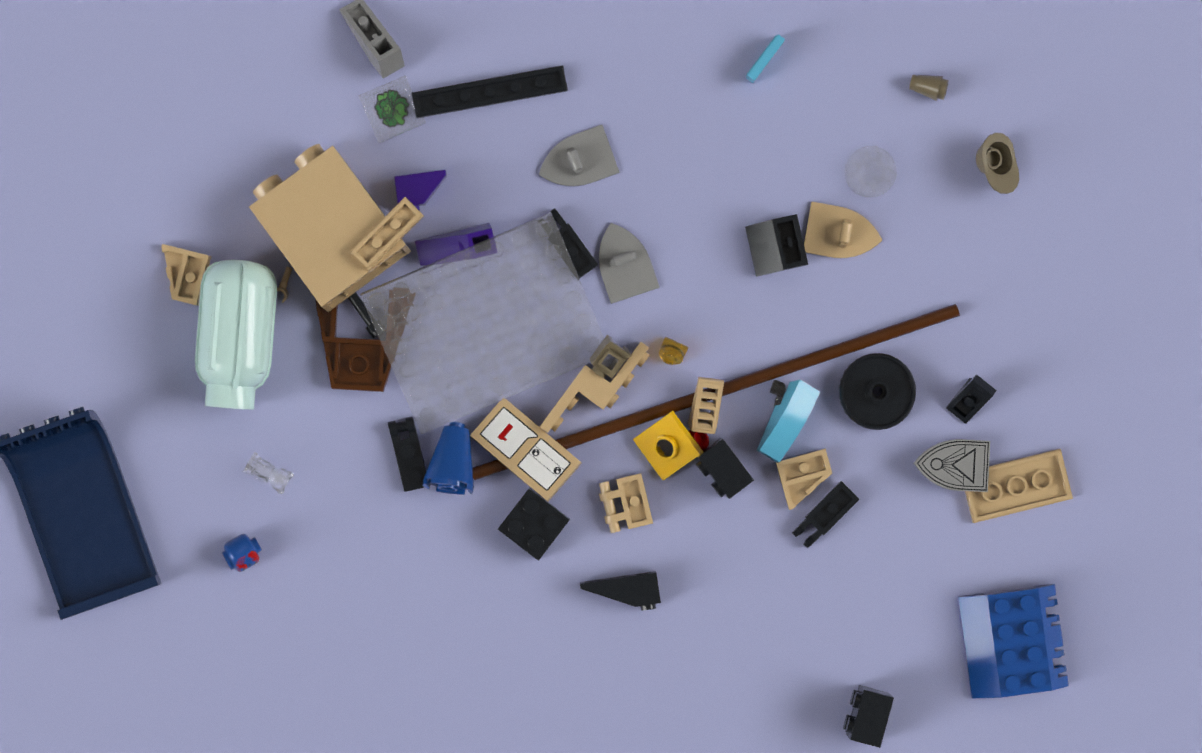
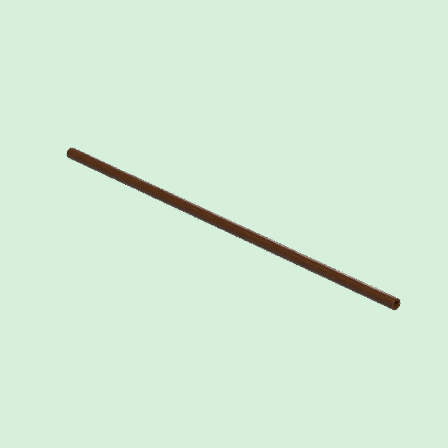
M954 304L724 382L722 396L960 316L958 307ZM712 388L703 389V391L715 393L716 390ZM695 392L555 440L565 449H569L666 416L671 411L675 413L692 407ZM702 398V399H701V401H706V402H708V401H710V400H713V399H706V398ZM496 459L473 467V478L477 480L507 470L508 468Z

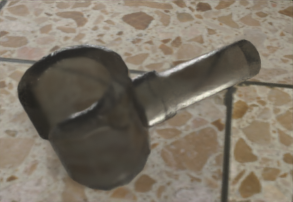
M778 380L773 381L769 393L777 395L774 407L781 404L786 390L785 384Z

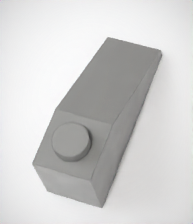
M355 0L339 9L369 61L383 79L405 66L401 49L364 0Z

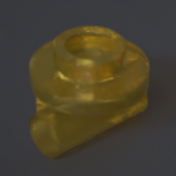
M665 337L659 350V356L665 363L677 365L683 361L688 347Z

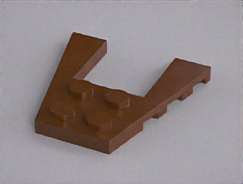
M389 289L386 340L336 337L338 306L327 312L315 299L331 389L384 392L416 295L415 290Z

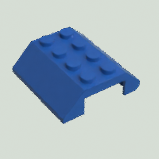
M1055 584L987 595L981 593L958 597L972 699L1010 697L1053 691L1069 686L1068 675H1058L1067 671L1066 665L1053 666L1054 658L1065 656L1064 649L1055 650V648L1063 646L1061 624L1051 625L1052 622L1060 621V617L1058 614L1046 615V607L1058 605L1057 599H1048V597L1056 595Z

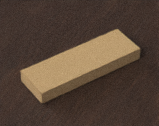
M404 197L350 253L370 271L424 215Z

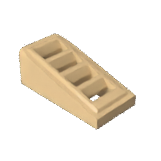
M698 377L688 419L691 431L715 434L724 380ZM703 387L716 389L715 393L703 391ZM701 399H713V402L701 401ZM700 409H708L711 411L710 413L700 412Z

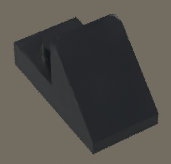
M976 374L973 378H969L947 405L946 409L966 424L993 397L997 390Z

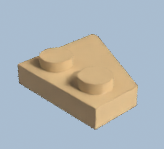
M162 244L161 248L165 254L167 278L170 280L169 288L172 299L199 306L201 280L207 267H209L211 256Z
M825 448L781 460L778 463L775 462L788 510L794 509L799 502L832 474Z

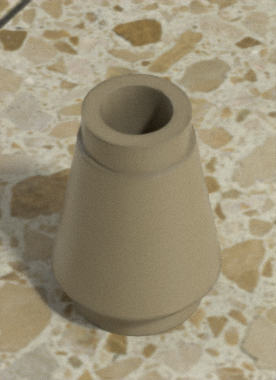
M912 75L909 90H914L935 101L938 99L944 100L949 80L943 79V76Z

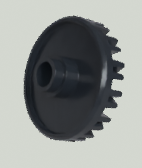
M872 353L857 358L844 370L838 387L840 404L845 414L857 425L873 430L888 429L902 422L912 410L916 398L915 381L908 367L899 359L887 354ZM878 386L881 388L882 393L876 397L873 394V389Z

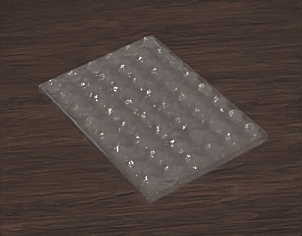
M548 213L360 293L421 434L590 363L589 358L604 340V336L552 213Z

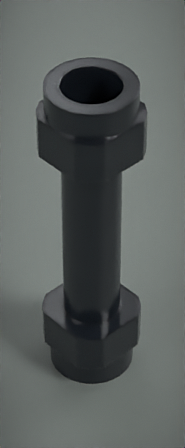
M356 292L348 298L366 323V330L372 338L377 337L386 330L379 319L375 320Z

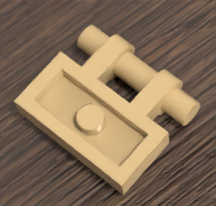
M641 473L616 479L618 489L613 491L610 489L609 481L599 483L601 491L599 498L600 501H603L606 512L604 519L605 523L609 524L611 533L621 531L618 522L621 520H626L628 529L653 524ZM621 497L624 512L616 513L614 498Z

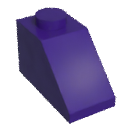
M446 170L394 176L397 202L399 203L406 197L420 211L419 206L426 205L446 179Z

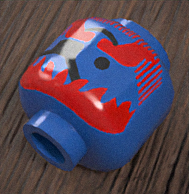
M241 534L225 543V551L222 552V555L231 570L235 568L238 572H242L259 562L258 552L262 551L255 537L250 539L246 534Z

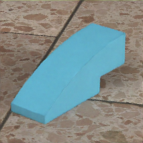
M802 380L789 382L781 404L774 407L757 451L777 463L780 462L807 421L820 391Z

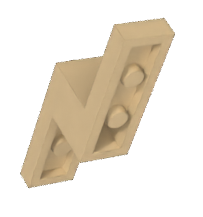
M640 342L632 352V356L627 359L611 382H608L585 365L540 425V428L547 433L550 429L555 432L564 420L560 417L566 408L571 411L579 400L575 396L578 392L604 410L606 406L611 409L619 398L616 394L621 385L625 388L634 377L631 373L636 365L642 367L650 356L646 352L649 347Z

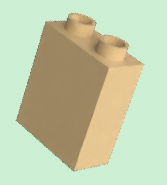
M316 144L296 158L294 162L300 170L285 181H282L276 174L259 184L253 190V194L258 200L249 208L320 306L329 312L409 254L411 250L401 239L370 271L350 253L385 215L335 147L332 145L324 151L320 144Z

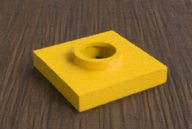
M671 411L633 439L662 480H665L703 453L674 411ZM659 440H668L672 444L673 453L671 456L664 455L665 453L661 450L660 445H657Z

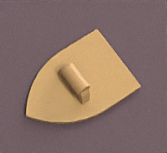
M811 202L804 239L806 253L833 258H849L871 250L882 241L875 227L859 213L844 207Z

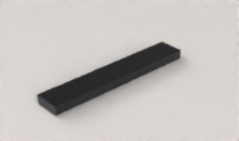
M562 65L412 92L411 94L416 119L562 93L567 92L568 89Z

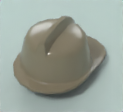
M1003 133L989 135L976 153L977 167L986 175L989 185L1000 194L1011 193L1019 183V170L1013 144Z

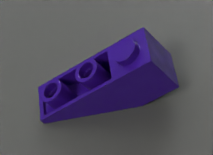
M490 223L415 241L420 266L468 260L498 253Z

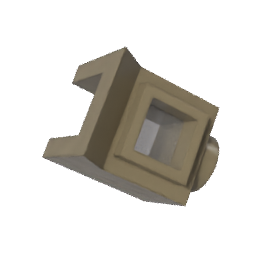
M607 334L589 360L593 365L592 370L602 378L606 375L613 378L624 362L632 355L628 348L625 346L620 347Z

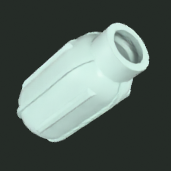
M223 260L214 262L207 267L202 276L195 349V370L199 379L206 385L205 406L254 410L256 389L262 386L268 378L272 362L277 281L273 272L267 266L246 260Z

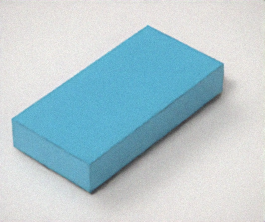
M779 34L773 38L747 73L746 78L754 83L784 43L785 39Z

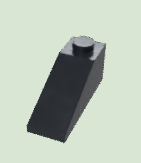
M656 571L580 582L582 590L634 607L640 606L641 610L655 609L656 604L661 603Z

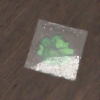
M406 75L358 95L379 143L426 123L424 117L416 119L411 94L413 91Z

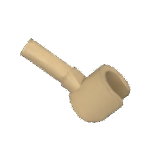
M286 267L282 281L277 288V291H281L284 294L282 303L287 300L289 295L286 288L292 272L290 267Z

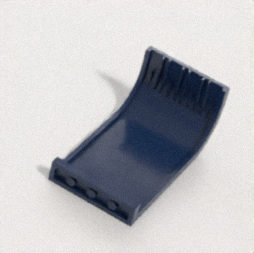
M84 407L69 411L70 416L61 420L59 415L44 420L45 425L35 428L34 424L19 429V435L10 437V434L7 433L0 436V457L5 462L19 493L60 609L57 610L60 620L162 584L108 434L95 411H85Z

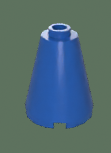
M450 422L449 426H444L424 476L423 487L430 489V485L437 486V492L465 495V490H468L470 494L473 493L474 480L470 433L465 428V424Z

